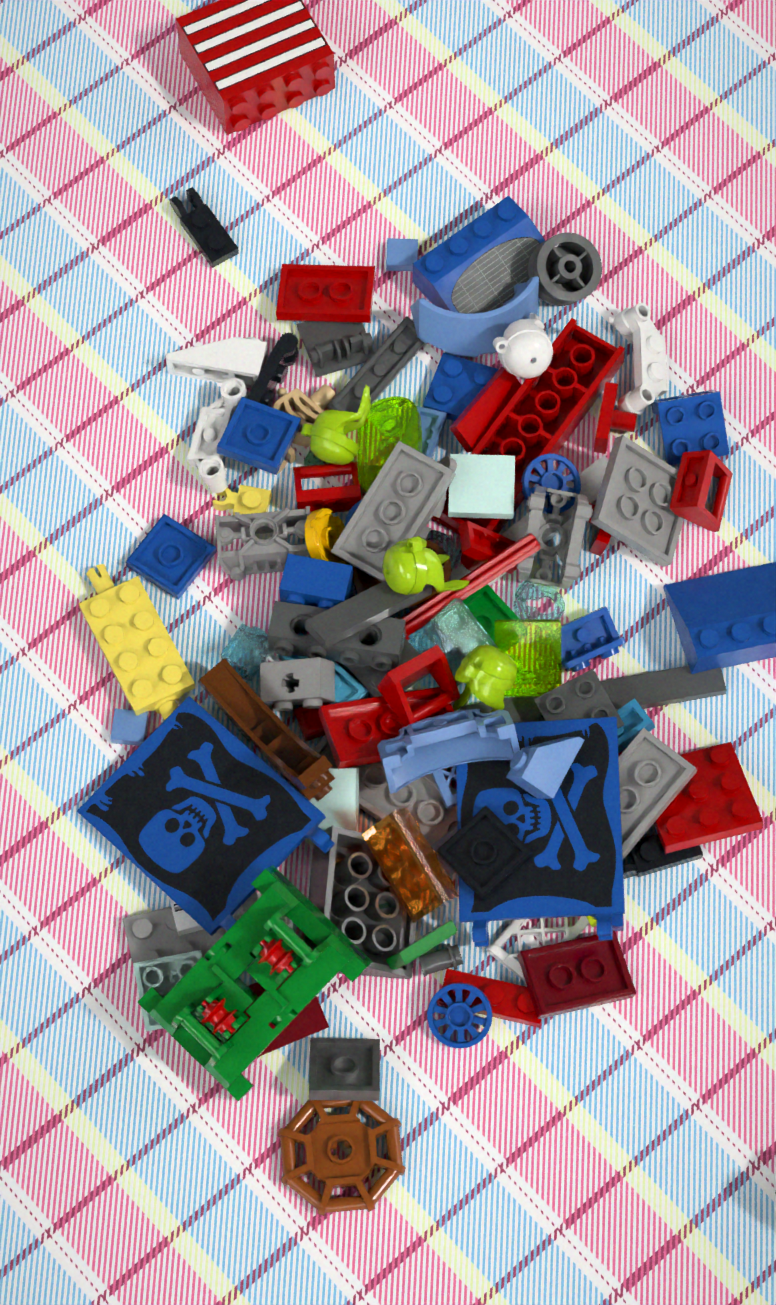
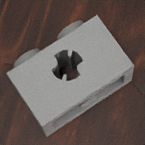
M316 657L260 663V699L265 704L273 706L274 711L293 710V705L302 704L303 708L318 709L325 702H335V662Z

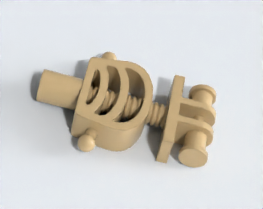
M327 384L322 385L310 397H307L298 388L287 393V390L281 387L277 391L278 396L281 398L274 403L273 408L301 418V426L298 430L300 432H297L292 443L309 447L311 438L301 435L303 424L314 425L317 416L328 407V404L336 397V393ZM291 406H294L296 413L291 409ZM290 447L285 459L291 464L296 460L295 450ZM283 460L278 473H280L285 468L287 464L286 460Z

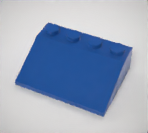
M776 562L663 586L691 674L776 657Z

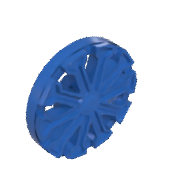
M544 454L532 460L524 470L521 479L522 493L526 500H528V496L531 493L534 494L536 488H529V482L538 484L541 487L576 494L581 492V479L576 467L570 460L558 454ZM554 460L558 462L556 470L553 467ZM541 461H544V462H545V469H546V471H545L544 468L541 466V464H540ZM565 468H568L569 474L563 476L562 472ZM532 469L536 471L539 477L531 474ZM566 482H574V487L566 486ZM546 492L545 500L547 498L548 508L544 507L542 513L547 515V513L552 514L553 505L550 502L549 492ZM570 497L571 499L567 500L566 504L560 508V513L567 511L574 505V497Z
M463 982L446 985L437 991L431 999L427 1010V1020L431 1032L441 1043L452 1048H468L476 1045L486 1036L492 1024V1007L487 996L476 986ZM453 989L455 991L456 1002L448 995L449 990ZM463 989L470 991V995L465 1002H463ZM475 997H479L482 1000L481 1004L470 1007ZM442 998L448 1005V1008L438 1005L437 1000ZM483 1010L487 1012V1017L485 1018L474 1015ZM433 1013H441L445 1017L436 1020L433 1017ZM472 1022L483 1025L484 1029L478 1032ZM448 1024L449 1027L445 1033L440 1034L438 1027ZM465 1029L473 1036L472 1040L467 1041L465 1039ZM454 1030H457L458 1033L457 1041H452L450 1038Z

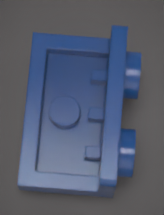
M606 606L545 632L559 668L571 669L572 673L590 666L589 660L600 655L601 659H605L619 653L618 646L626 643L624 637H619Z

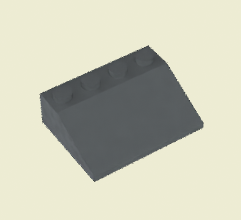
M332 825L324 831L335 843L334 846L325 854L315 844L313 845L308 899L373 961L361 974L362 976L411 979L413 961L396 970H391L386 959L415 941L423 850L420 847ZM305 935L304 942L312 950L318 947L309 937Z

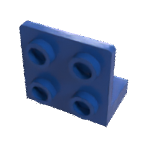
M707 390L654 400L651 404L652 413L659 416L667 464H680L683 452L711 450L717 457L729 454L720 391Z

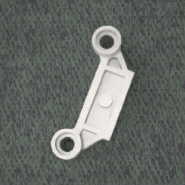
M638 303L632 308H625L614 318L615 326L621 334L625 336L633 334L635 389L619 398L618 409L620 411L637 413V416L642 414L645 408L652 404L657 396H662L668 392L665 336L661 335L650 319L651 311L644 303Z
M230 378L224 381L220 388L222 397L208 407H201L187 457L189 465L197 467L202 481L208 485L213 493L223 492L228 485L225 478L226 469L222 462L224 456L217 453V445L241 398L248 397L245 383L239 378Z

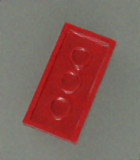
M440 687L404 693L412 711L444 692ZM383 696L320 706L318 711L319 719L338 769L381 762L377 745L382 740L399 736L398 730L405 727ZM449 704L427 718L454 712L452 705Z

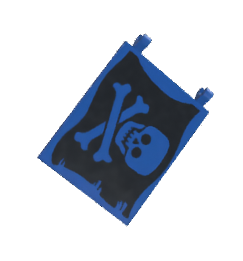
M190 696L169 715L77 810L85 820L211 936L220 928L228 931L237 922L233 918V914L257 890L251 883L265 868L272 865L278 868L306 838H309L325 854L335 844L330 839V836L318 827L326 818L325 814Z
M617 717L514 723L520 750L562 737H581L584 739V742L553 799H537L506 778L511 769V760H487L456 765L458 830L483 807L487 806L533 853V856L484 901L458 876L460 923H473L472 940L475 942V947H489L488 922L578 916H596L599 941L613 940L612 916L625 914Z

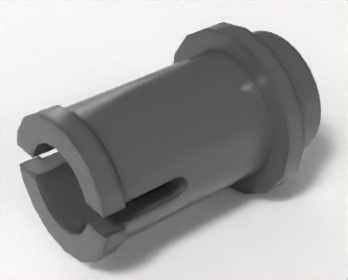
M448 943L447 948L418 957L424 977L451 967L456 970L458 965L463 964L457 944L451 946Z

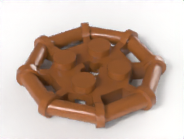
M308 1100L284 1128L279 1129L277 1135L281 1143L283 1169L281 1181L283 1185L292 1188L316 1208L318 1214L323 1216L326 1213L365 1209L370 1212L374 1210V1205L399 1175L402 1176L405 1173L406 1167L403 1166L399 1130L402 1124L399 1118H393L373 1101ZM351 1106L349 1114L327 1116L324 1110L325 1108ZM359 1109L369 1115L380 1126L371 1129L360 1122V1119L357 1117ZM316 1113L320 1119L316 1128L312 1132L310 1131L308 1135L298 1133ZM382 1135H386L388 1160L377 1157L376 1139ZM340 1142L344 1143L345 1148H351L352 1150L351 1154H347L343 1160H339L338 1156L331 1154V1150L337 1149V1143ZM295 1143L303 1144L306 1148L307 1163L298 1168L296 1167ZM375 1167L384 1169V1173L367 1192L363 1181L369 1177ZM311 1173L318 1181L325 1184L323 1195L305 1182L302 1177ZM356 1187L360 1195L331 1198L334 1188Z

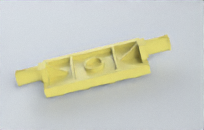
M104 564L96 565L100 577H98L94 567L89 569L86 575L98 595L78 603L79 608L135 715L138 716L146 711H156V713L161 714L165 721L179 706V698L184 693L196 688L195 682L139 577L136 576L115 586L106 570V566Z

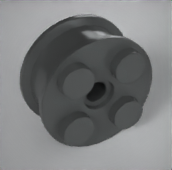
M569 232L557 234L540 243L531 253L527 265L528 280L531 277H539L538 297L555 306L571 305L586 298L597 288L602 275V262L595 246L585 237Z

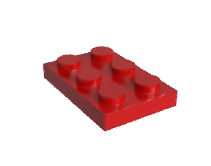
M282 264L276 307L277 320L371 323L376 276L375 266Z

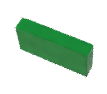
M450 920L388 957L386 961L391 970L405 966L456 934L457 928L453 921Z

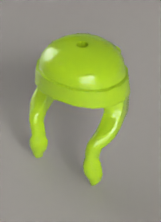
M365 385L357 413L325 410L317 416L314 425L303 424L301 435L311 438L310 449L317 458L331 464L346 465L356 457L359 446L345 435L364 426L371 409L370 387Z
M420 536L397 542L385 552L383 557L382 569L384 578L389 587L396 593L404 595L418 594L422 592L425 585H431L437 592L442 593L448 590H461L469 584L467 580L444 582L442 564L450 556L446 554L437 555L433 550L426 548L427 541Z
M479 645L471 652H468L455 673V680L465 683L466 686L460 694V699L454 702L453 710L457 711L460 709V706H465L470 700L472 693L481 702L492 707L491 712L503 710L505 707V691L512 689L517 677V665L507 653L492 645Z

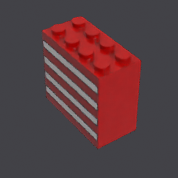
M218 0L176 18L180 55L226 135L243 131L249 125L261 120L271 119L277 113L289 108L299 107L303 102L317 96H324L335 89L334 53L302 0Z

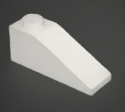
M233 337L170 352L166 356L168 374L222 384L227 379L239 378L245 383L246 388L252 389L268 359L267 342L255 337Z

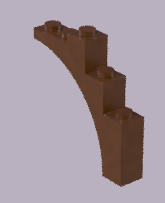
M225 658L197 681L247 741H252L276 771H281L295 789L307 800H311L314 797L318 802L333 789L329 783L335 777L328 770L333 766L324 755L310 748L290 730L250 688Z

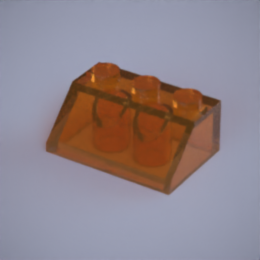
M407 807L391 812L362 834L413 923L445 906L459 896L452 879L445 873L437 859L435 850L428 844L420 830L418 821L411 815Z

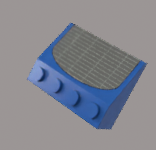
M508 195L414 262L412 267V283L433 305L445 310L471 314L495 310L513 298L515 294L514 286L516 284L528 281L527 265L529 257L533 250L540 243L544 242L545 239L530 217Z

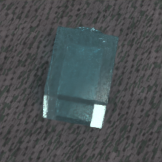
M242 623L222 651L221 660L225 658L243 679L251 683L260 669V663L265 662L271 653L268 647L267 633L256 626L250 628Z

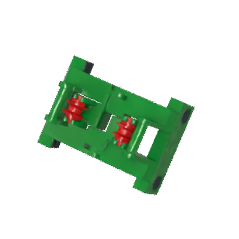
M274 865L265 868L251 883L262 896L204 955L208 962L202 957L165 997L155 988L151 987L137 1002L237 1101H240L254 1086L242 1074L245 1069L338 972L341 971L353 982L373 962ZM286 916L318 947L312 950L283 922ZM300 964H302V965L293 973V971H294ZM245 971L266 990L259 998L239 978ZM246 1010V1012L251 1016V1018L240 1028V1026L249 1018L245 1013H243ZM193 1013L201 1020V1022H199V1021L193 1016ZM270 1023L275 1026L274 1029L269 1026ZM202 1024H205L212 1031V1034ZM214 1034L224 1043L223 1045L213 1036Z

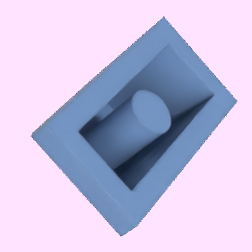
M562 737L522 748L513 756L510 762L511 769L506 778L537 799H553L584 739L581 737Z

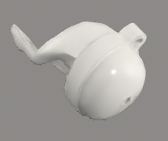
M530 313V319H519L511 323L504 331L503 337H497L493 340V347L498 351V359L507 372L518 378L531 379L540 376L547 370L552 360V342L544 331V324L539 316L534 313Z

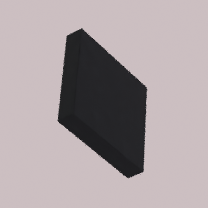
M487 806L483 807L436 850L437 855L482 901L490 896L533 856L532 851Z

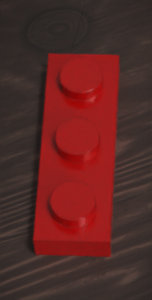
M447 968L442 988L459 982L474 985L483 991L490 1001L493 1017L540 1028L542 1019L537 1018L526 986ZM453 989L449 990L448 995L456 1002L455 991ZM463 989V1002H465L470 995V991ZM475 997L470 1007L481 1004L482 1000L479 997ZM439 998V1005L448 1007L444 1000ZM485 1010L477 1012V1014L487 1016V1012Z

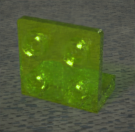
M525 619L495 621V647L507 653L517 665L516 680L512 689L505 691L504 696H541L562 685L561 620Z

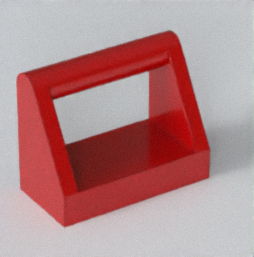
M711 450L683 452L669 509L683 519L709 531L718 532L733 473ZM713 476L718 478L711 512H709L705 508Z
M352 461L346 465L321 464L293 467L297 509H306V506H310V513L323 508H329L333 511L331 513L349 512L361 500L357 461ZM352 475L353 485L302 490L301 479Z
M438 645L387 672L377 686L379 692L405 727L427 718L460 699V693L446 656ZM430 673L444 693L411 711L403 687Z

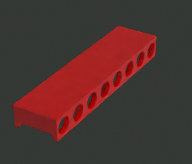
M573 318L570 319L552 343L553 355L547 370L540 376L526 379L471 452V454L515 456L514 512L525 499L522 493L521 479L528 464L541 455L558 454L604 391L605 383L612 380L624 363L625 348L622 346L616 348L578 326L577 320ZM541 461V466L544 468V470H546L545 462ZM532 469L531 474L539 477L536 471ZM529 482V488H533L535 483ZM449 487L446 491L445 505L440 518L432 517L434 521L458 535V527L466 520L498 534L509 520L448 517Z

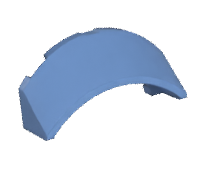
M531 277L525 283L516 284L514 286L515 294L512 299L503 303V306L483 313L452 312L433 305L425 300V298L417 299L410 306L417 338L425 344L429 343L453 356L478 357L479 355L496 353L498 351L493 347V340L497 337H503L504 331L511 323L519 319H530V313L537 315L539 277Z
M469 709L429 717L398 730L399 736L382 740L377 745L390 794L396 793L411 782L441 769L477 761L512 760L513 756L520 751L514 722L506 710L480 713V709Z

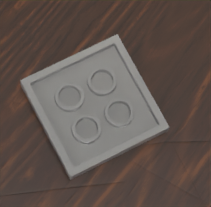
M624 435L615 438L590 522L660 566L671 565L684 521L683 518L675 515L669 509L678 470Z

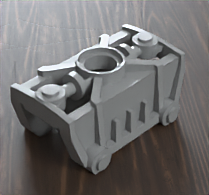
M536 486L534 494L531 493L527 500V506L531 512L526 535L532 533L540 543L539 558L543 559L542 567L536 571L533 578H529L532 570L534 555L537 552L517 564L516 569H519L518 580L568 589L574 580L577 581L581 575L578 560L585 524L592 517V505L589 504L586 495ZM546 492H549L553 511L552 514L547 513L545 521L542 512ZM569 497H574L572 517L562 524L563 516H559L560 508L566 504ZM548 528H554L560 534V541L554 547L546 546L542 541V534ZM556 553L562 562L559 583L553 582L552 572L549 569L550 561H555Z
M306 506V509L296 510L285 508L284 511L252 514L235 512V515L230 516L215 515L219 565L227 575H230L231 579L239 581L246 578V575L283 572L288 553L311 558L306 544L290 545L283 540L288 539L287 534H296L298 538L305 539V522L310 514V506ZM273 533L269 539L265 540L257 538L255 534ZM234 539H242V543H246L240 550L222 552L221 547L230 545Z

